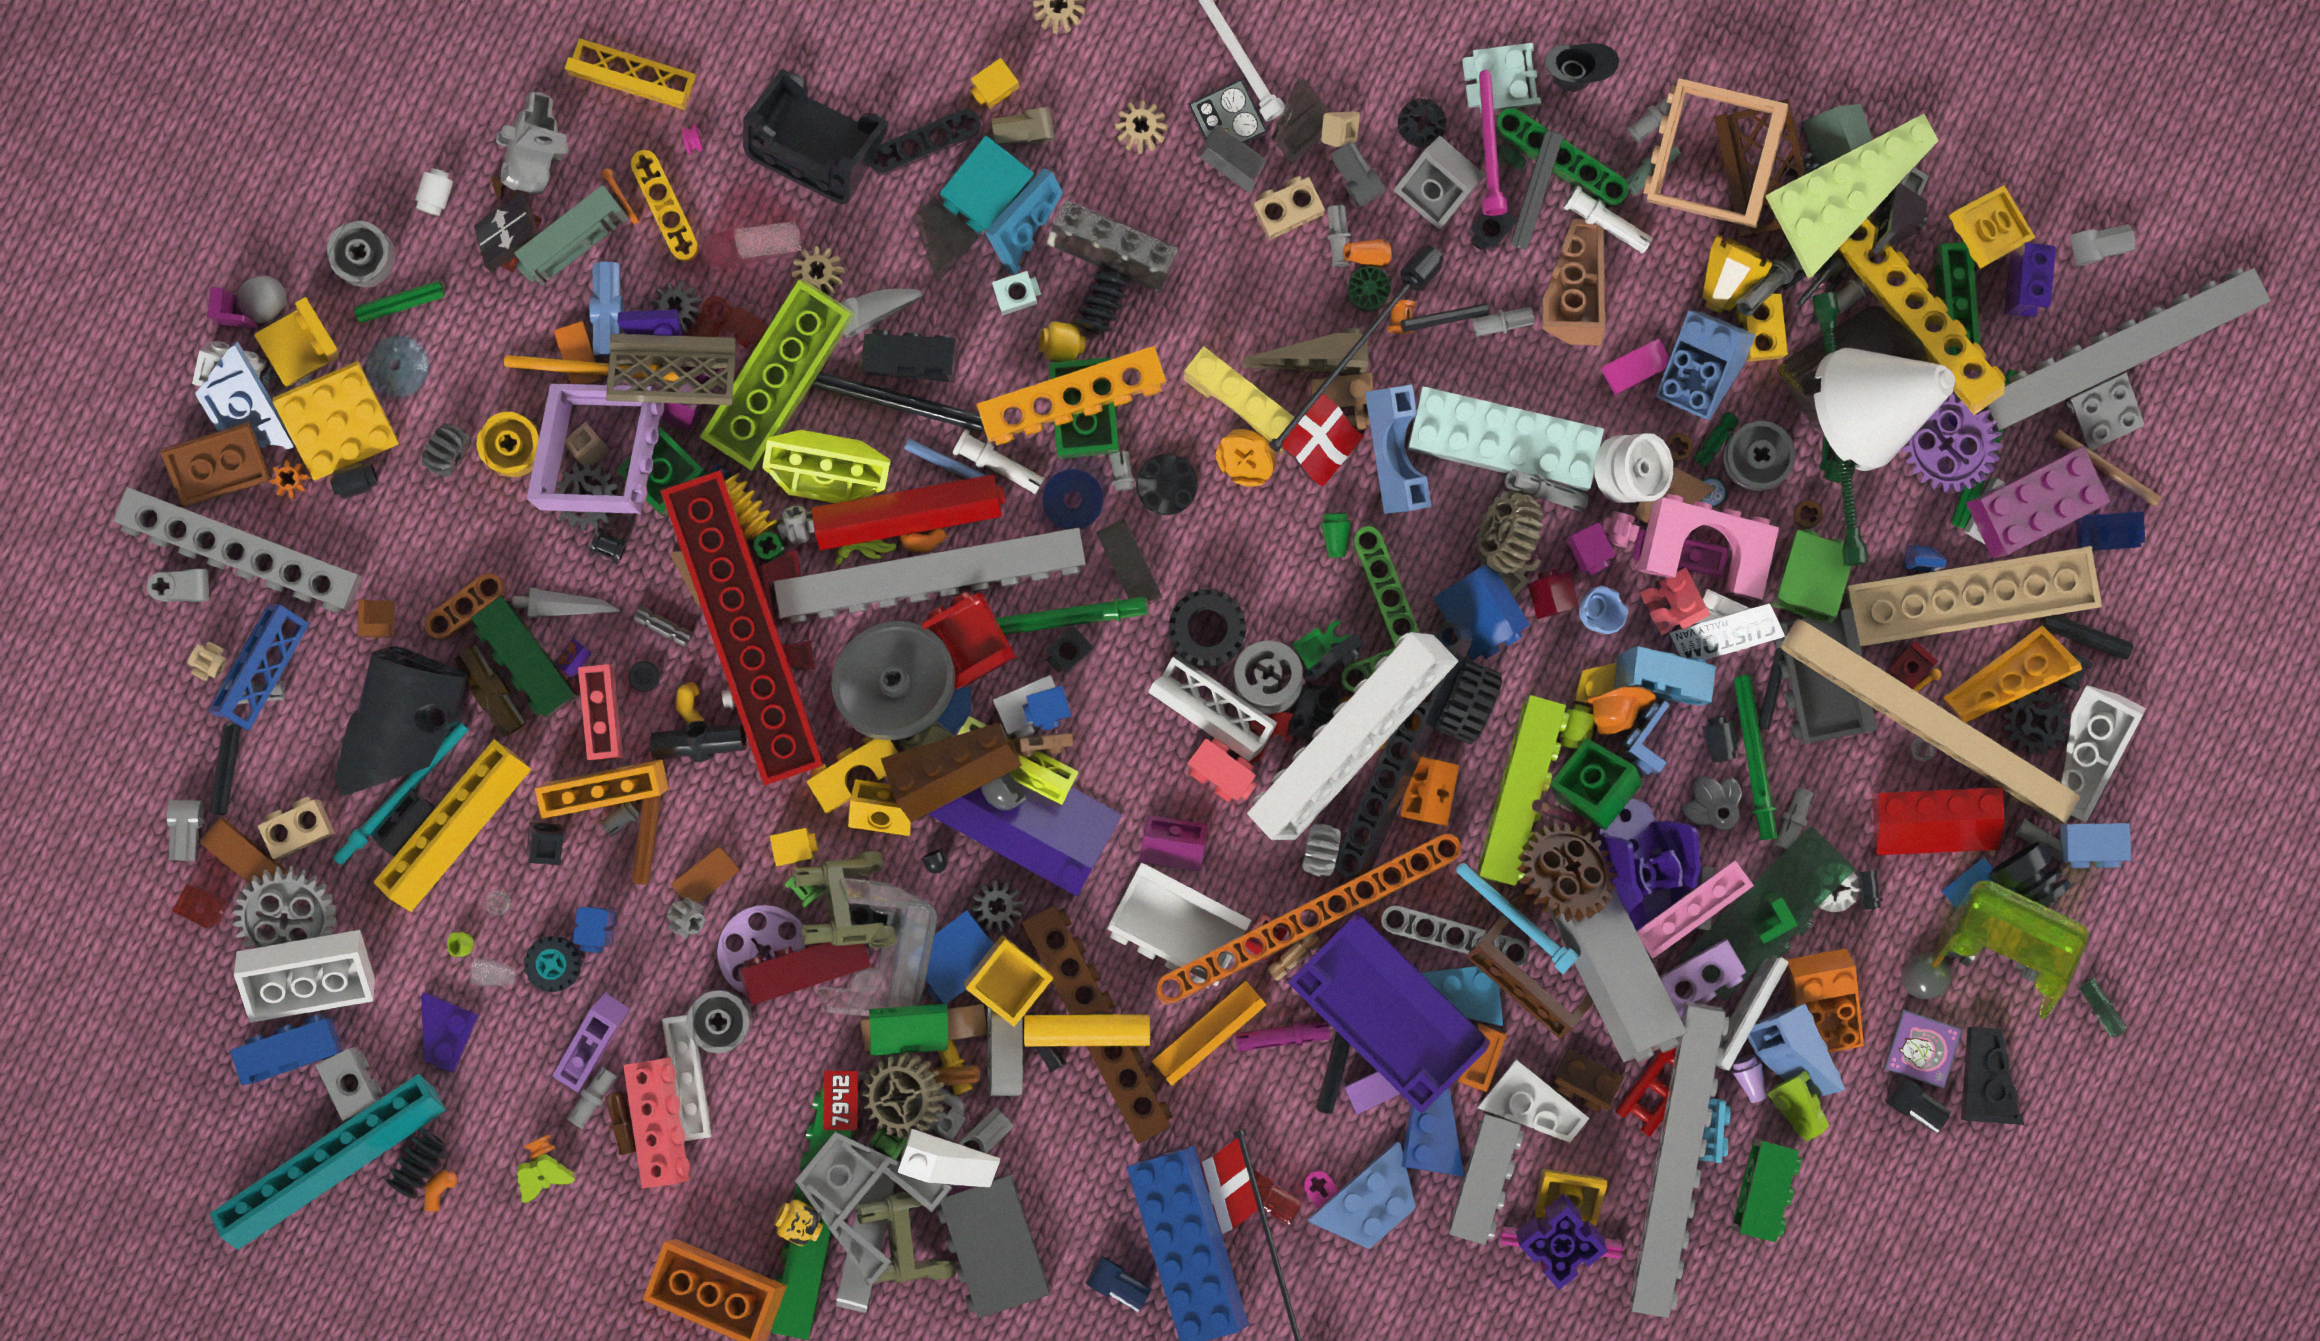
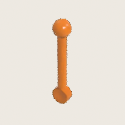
M609 168L604 169L601 173L602 178L609 182L632 223L636 225L639 223V220L613 179V171Z

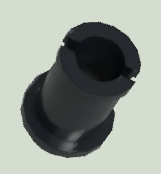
M1877 870L1858 872L1861 900L1858 901V904H1862V910L1881 908L1880 902H1883V898H1880Z

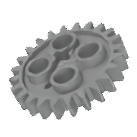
M277 866L275 875L271 876L265 869L262 880L255 875L252 876V886L249 884L243 885L242 892L244 894L237 895L236 902L239 905H235L233 909V914L237 915L234 918L233 926L240 927L237 930L236 936L246 937L243 947L246 948L254 945V948L332 935L333 929L331 927L335 926L336 918L331 915L335 914L336 906L329 905L332 902V894L323 895L326 890V884L316 887L317 876L314 875L307 880L305 879L304 869L297 876L294 875V870L291 866L287 874H282L280 867ZM271 895L276 897L278 902L267 903L263 898ZM303 899L308 901L310 905L299 907L295 904V901ZM282 913H287L288 918H282ZM268 924L274 927L275 930L265 932L260 929V926ZM301 928L306 934L297 936L291 930Z

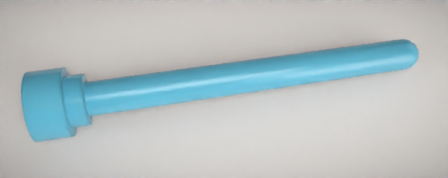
M1460 863L1457 866L1456 871L1463 879L1553 957L1551 960L1555 963L1554 967L1564 974L1578 959L1579 955L1573 949H1567L1564 946L1561 948L1468 865Z

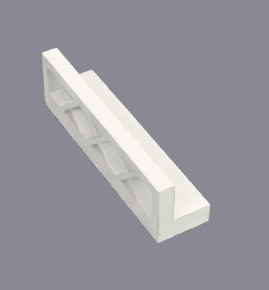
M1177 654L1172 657L1164 674L1153 682L1149 693L1248 761L1252 760L1262 751L1277 725V722ZM1176 666L1186 672L1189 683L1181 684L1171 677ZM1205 685L1211 689L1214 700L1206 701L1200 697L1197 686ZM1231 703L1236 706L1239 717L1231 718L1226 715L1223 704ZM1256 720L1266 727L1261 737L1251 732L1248 721Z

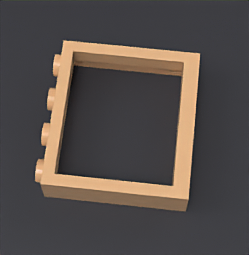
M1678 78L1677 86L1672 85L1668 94L1667 103L1672 104L1669 116L1663 115L1659 133L1664 135L1661 146L1655 145L1651 163L1656 165L1653 176L1647 175L1643 193L1648 194L1647 200L1650 203L1757 228L1786 120L1788 104ZM1686 94L1772 114L1746 215L1660 194Z

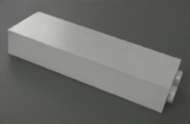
M1616 890L1610 893L1613 898L1606 904L1603 910L1599 913L1597 912L1590 919L1586 916L1581 922H1578L1575 916L1569 922H1566L1564 913L1555 919L1553 910L1549 909L1548 911L1566 948L1573 949L1579 955L1574 964L1623 1062L1636 1059L1637 1063L1652 1057L1655 1050L1661 1049L1662 1053L1677 1047L1679 1045L1677 1040L1684 1036L1687 1031Z

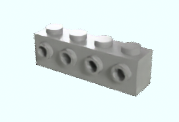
M1482 1113L1447 1230L1449 1235L1486 1245L1487 1239H1493L1497 1227V1222L1493 1221L1496 1209H1502L1506 1197V1192L1502 1191L1505 1179H1511L1515 1167V1162L1511 1161L1514 1149H1520L1524 1132L1520 1131L1521 1125L1519 1123Z

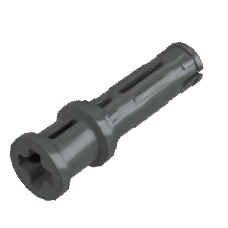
M1791 245L1785 248L1784 254L1779 259L1772 261V266L1767 275L1756 282L1746 294L1737 300V308L1742 314L1746 316L1752 315L1779 286L1790 283L1794 278V274L1799 269H1803Z

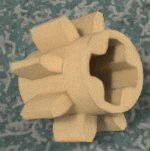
M207 642L205 647L198 644L188 659V664L194 667L191 674L205 681H208L210 676L217 679L227 663V658L221 656L224 649L212 642Z

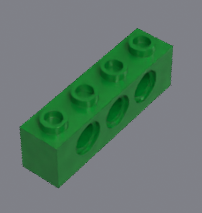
M1965 242L1940 244L1933 249L1936 296L1946 305L1948 309L1946 313L1953 321L1955 319L1959 320L1967 332L1965 336L1972 344L1976 342L1980 345L1974 260L1970 256ZM1949 347L1945 352L1949 355H1958L1961 350L1958 347Z

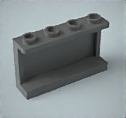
M1853 608L1838 611L1837 617L1830 625L1811 618L1799 619L1817 628L1862 657ZM1795 620L1779 622L1785 637ZM1785 637L1773 640L1776 649L1781 648L1780 645ZM1783 650L1784 660H1780L1779 664L1782 670L1781 678H1786L1788 691H1784L1787 709H1792L1794 721L1790 722L1791 733L1794 740L1798 739L1799 745L1877 730L1873 707Z
M1012 1174L993 1180L990 1187L975 1186L949 1195L940 1202L941 1205H938L936 1210L941 1224L947 1222L950 1235L946 1236V1240L951 1254L956 1252L960 1262L959 1265L955 1266L961 1283H967L970 1294L965 1295L970 1313L976 1312L979 1319L1050 1295V1289Z

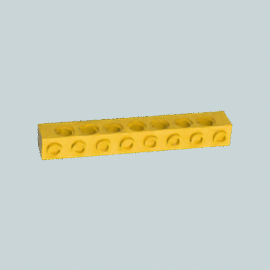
M1869 215L1851 234L1863 233L1866 237L1856 241L1850 235L1837 251L1928 361L1943 365L1953 373L1955 377L1953 391L1973 415L1977 414L2004 394L2005 376L1997 366L1991 367L1985 360L1986 354L1978 343L1972 344L1965 336L1967 335L1966 329L1957 319L1953 321L1946 313L1948 309L1944 302L1938 296L1934 298L1927 290L1929 287L1925 279L1919 273L1914 275L1909 269V261L1901 251L1895 252L1890 247L1879 254L1872 252L1875 227L1870 222L1872 218ZM1875 255L1885 258L1881 263H1873L1869 259ZM1892 278H1900L1904 283L1900 286H1892L1888 281ZM1911 301H1919L1923 306L1919 309H1911L1907 304ZM1930 324H1938L1942 329L1938 332H1930L1926 327ZM1949 347H1958L1961 352L1958 355H1949L1945 350ZM1968 370H1976L1981 375L1978 378L1970 379L1964 373Z

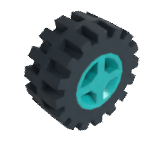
M544 937L534 942L527 950V955L524 957L523 962L525 963L524 972L527 974L529 982L535 985L534 987L546 992L562 991L573 985L577 981V977L580 976L582 966L581 954L572 942L563 937Z

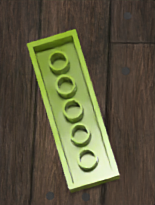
M798 280L736 378L733 386L732 405H720L700 437L751 471L759 469L764 461L767 438L782 433L856 313L806 280Z
M1532 695L1524 698L1476 873L1481 878L1509 886H1516L1517 881L1520 882L1519 880L1525 875V873L1517 870L1523 863L1518 859V856L1524 851L1522 846L1534 834L1531 832L1533 823L1540 821L1544 803L1539 801L1542 792L1549 789L1552 779V773L1548 772L1550 762L1557 760L1561 743H1557L1556 740L1558 733L1565 731L1569 718V713L1564 712L1566 708L1564 704Z

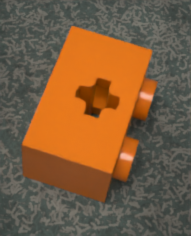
M1421 757L1405 792L1400 817L1448 826L1459 765Z

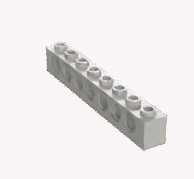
M126 487L113 522L122 525L120 530L135 537H138L140 532L151 536L149 542L164 548H167L169 543L179 546L178 553L193 559H196L197 554L208 557L206 564L222 570L225 569L226 565L237 568L235 575L253 581L255 576L266 580L264 586L282 592L283 587L294 590L293 597L309 603L312 597L323 601L322 608L338 614L341 608L347 611L351 610L363 579L362 576L128 487ZM155 511L157 522L154 526L148 528L145 518L148 513ZM183 522L186 525V533L183 537L176 538L174 528L178 523ZM212 533L215 537V543L210 549H205L202 544L205 535ZM241 544L244 548V554L239 560H233L231 550L235 545ZM270 555L273 560L272 567L267 571H262L260 560L264 556ZM299 566L302 572L301 577L298 581L291 582L288 573L292 567ZM322 577H328L330 580V588L325 593H320L317 589V583Z

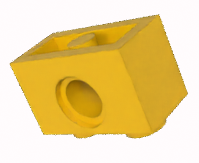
M855 779L850 799L848 827L910 836L913 822L909 821L897 804L890 784Z

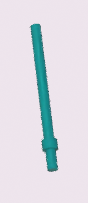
M460 722L445 737L430 766L411 773L359 830L355 828L347 837L349 840L332 858L342 866L358 848L361 850L370 841L368 837L405 793L410 788L414 789L469 731V728Z

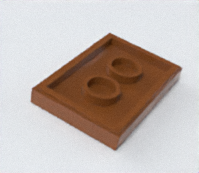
M250 421L170 445L160 450L182 508L270 481L272 478Z

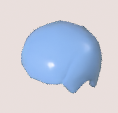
M1606 586L1590 588L1580 599L1579 617L1585 627L1601 634H1611L1619 631L1626 623L1628 616V606L1621 601L1620 593Z

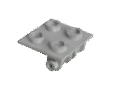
M2127 372L2114 376L2078 395L2072 396L2070 398L2071 401L2067 402L2069 411L2076 414L2086 446L2090 450L2097 449L2145 426Z

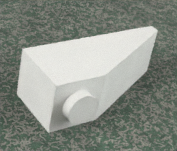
M911 1129L901 1156L898 1173L928 1183L990 1187L1000 1163V1158Z

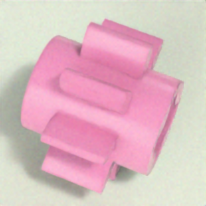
M1613 511L1611 518L1605 517L1603 519L1602 528L1610 544L1627 548L1629 541L1635 542L1637 540L1640 526L1633 525L1635 521L1634 516Z

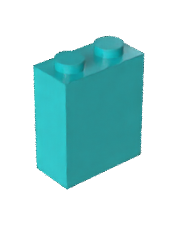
M985 136L940 192L941 198L944 200L942 205L954 215L960 212L968 219L966 224L975 232L981 234L982 231L985 232L1030 184L1035 175L993 140Z

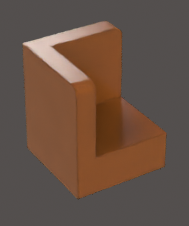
M358 599V636L363 638H395V602L391 600Z

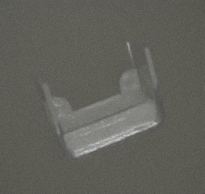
M840 878L839 885L847 903L869 905L877 913L888 914L886 926L894 927L896 943L881 949L878 969L866 968L857 971L851 978L849 989L819 987L818 994L825 1012L869 1017V1009L920 1006L938 919L933 905L890 883Z

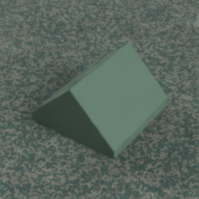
M1861 104L1838 106L1802 121L1810 151L1816 152L1813 161L1814 163L1821 161L1823 163L1821 166L1872 141Z

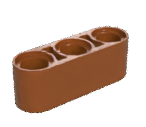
M491 573L479 576L426 617L425 629L427 633L440 640H448L474 622L471 617L499 596H506L507 585L505 581ZM490 580H495L498 584L497 592L493 596H486L484 593L485 584ZM464 599H470L473 603V609L467 615H462L459 611V605ZM445 617L448 621V628L444 633L438 634L434 629L437 619Z
M220 816L200 839V843L250 885H252L251 880L254 875L261 880L263 879V871L265 869L272 876L275 875L276 867L279 866L282 874H287L288 870L276 860H273L262 848Z

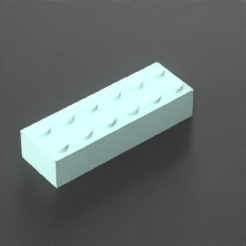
M1422 387L1416 408L1417 416L1414 417L1407 451L1506 474L1512 472V469L1528 475L1538 474L1547 481L1578 491L1587 492L1591 488L1595 470L1594 462L1600 448L1603 428Z

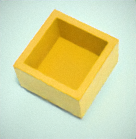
M1001 935L965 979L963 985L965 989L1015 1027L1053 980V976Z

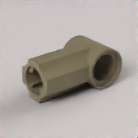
M1034 108L1026 110L1023 114L992 118L994 140L999 146L1021 142L1040 144L1055 139L1050 108Z

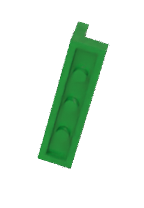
M1775 890L1764 896L1774 916L1753 927L1757 936L1764 944L1798 926L1784 899Z

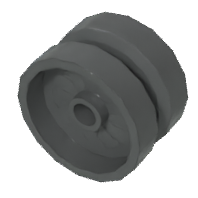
M1755 421L1745 424L1729 437L1723 448L1722 465L1725 475L1733 485L1744 491L1762 492L1772 489L1788 477L1794 466L1796 451L1792 438L1782 427L1773 422ZM1754 452H1758L1762 455L1761 461L1757 462L1754 459V457L1756 456Z

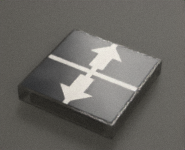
M522 192L474 225L484 267L490 272L516 256L514 253L538 235L529 199Z

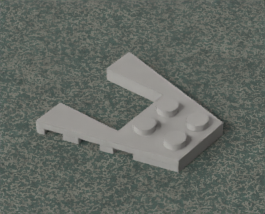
M835 1132L795 1182L818 1214H820L855 1266L865 1277L867 1283L873 1286L892 1261L845 1222L847 1217L883 1173L888 1175L931 1212L936 1209L952 1187L948 1184L928 1183L898 1173L899 1161Z

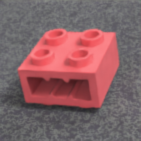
M1214 738L1212 742L1205 739L1187 763V766L1191 768L1188 774L1202 784L1208 780L1216 786L1214 793L1227 803L1231 799L1237 802L1240 797L1246 800L1257 786L1253 782V779L1256 777L1252 773L1254 766L1240 756L1237 760L1233 759L1227 754L1230 748L1218 739Z

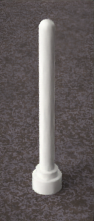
M1198 0L1260 99V113L1265 121L1269 122L1280 116L1287 110L1281 98H1276L1275 94H1270L1214 1Z

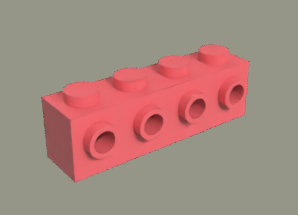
M671 1057L623 1065L642 1189L689 1181L690 1163L685 1154V1132L680 1121V1100L676 1095L674 1082L676 1072L671 1063Z

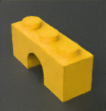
M867 736L862 740L865 745L854 751L850 747L836 756L838 762L830 767L823 764V766L810 772L812 778L806 782L825 813L832 812L851 799L852 792L848 787L847 779L849 773L854 768L868 766L880 781L887 777L880 758L899 753L892 740H881Z

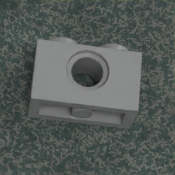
M355 1047L348 1048L315 1065L342 1121L356 1116L380 1100L379 1096L382 1095V1090L375 1078L370 1079L365 1069L369 1065L361 1050L357 1052ZM348 1074H353L358 1079V1087L355 1091H351L345 1086V1078Z

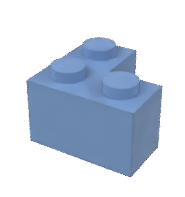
M2130 823L2060 824L2061 862H2071V868H2090V862H2095V868L2121 867V861H2131Z

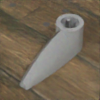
M885 289L840 302L856 313L844 333L845 337L850 338L918 301L923 295L916 289Z

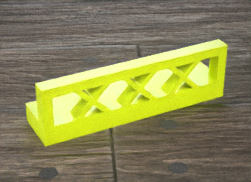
M968 716L958 735L971 731L969 730L970 727L976 730L988 725ZM1034 750V755L1032 756L1018 755L1022 766L1009 772L1014 780L1062 805L1079 771L1037 750ZM1027 758H1031L1037 761L1038 764L1028 760ZM1055 772H1059V773H1061V774H1063V775L1069 777V779H1066V778H1064V777H1062V776L1056 774Z

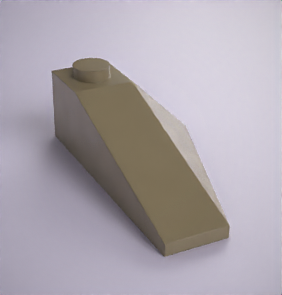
M1344 328L1343 333H1334L1243 358L1242 368L1332 373L1362 337V330ZM1368 339L1339 374L1366 373L1368 368Z

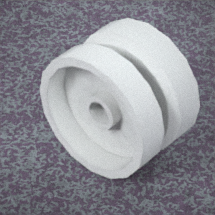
M1655 434L1613 436L1605 440L1600 446L1594 462L1598 488L1607 499L1614 503L1655 501L1664 496L1673 478V459L1670 449L1663 439Z

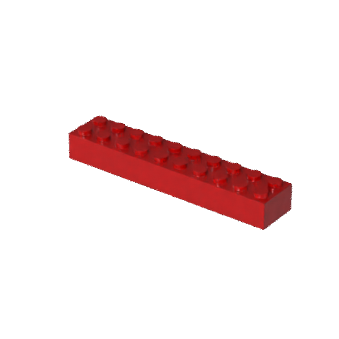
M722 469L662 489V497L764 786L823 766L824 761Z

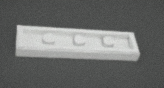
M1770 954L1765 955L1729 1020L1727 1035H1721L1719 1047L1723 1048V1059L1721 1066L1716 1067L1730 1070L1789 963L1782 957Z
M687 1015L663 1018L662 1023L667 1057H671V1063L676 1072L674 1082L676 1095L680 1100L679 1115L681 1126L685 1132V1141L712 1137L699 1046L688 1033Z

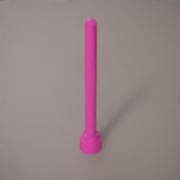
M1482 70L1479 74L1488 192L1485 194V199L1482 200V209L1484 215L1495 216L1505 214L1508 210L1507 199L1503 197V192H1500L1492 78L1488 70Z

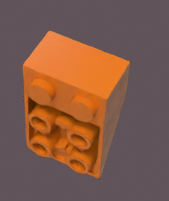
M1847 948L1787 959L1786 961L1789 962L1787 965V975L1792 1005L1795 1007L1806 1004L1808 1011L1813 1015L1814 1023L1822 1040L1827 1045L1828 1053L1864 1046L1856 966Z

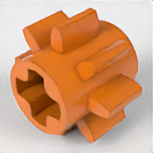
M285 460V467L281 469L273 467L276 476L275 479L270 480V483L280 487L276 492L277 495L283 496L288 491L289 497L294 500L296 499V492L302 491L307 493L304 484L311 477L301 473L304 465L299 463L293 469L291 462ZM288 474L293 476L292 478L295 480L293 485L288 484V481L285 479Z

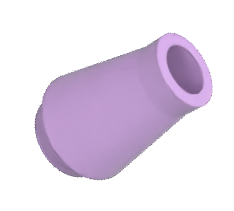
M1755 1054L1737 1058L1732 1064L1734 1068L1732 1073L1747 1094L1750 1102L1755 1103L1767 1098L1761 1060H1757Z

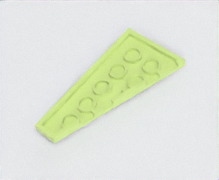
M1925 114L1765 196L1808 278L1812 277L1938 142Z

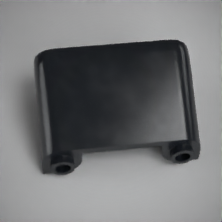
M781 69L743 118V149L746 155L754 162L836 203L847 204L855 194L887 134L888 121L876 113H864L857 122L809 98L804 79L797 74Z

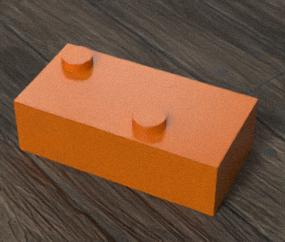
M674 1239L664 1241L642 1300L737 1341H767L787 1285L683 1241Z

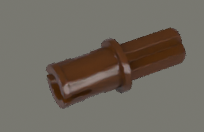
M622 1092L610 1093L605 1098L612 1122L609 1127L614 1131L619 1155L635 1152L636 1146L631 1124L632 1120L629 1118L624 1095Z

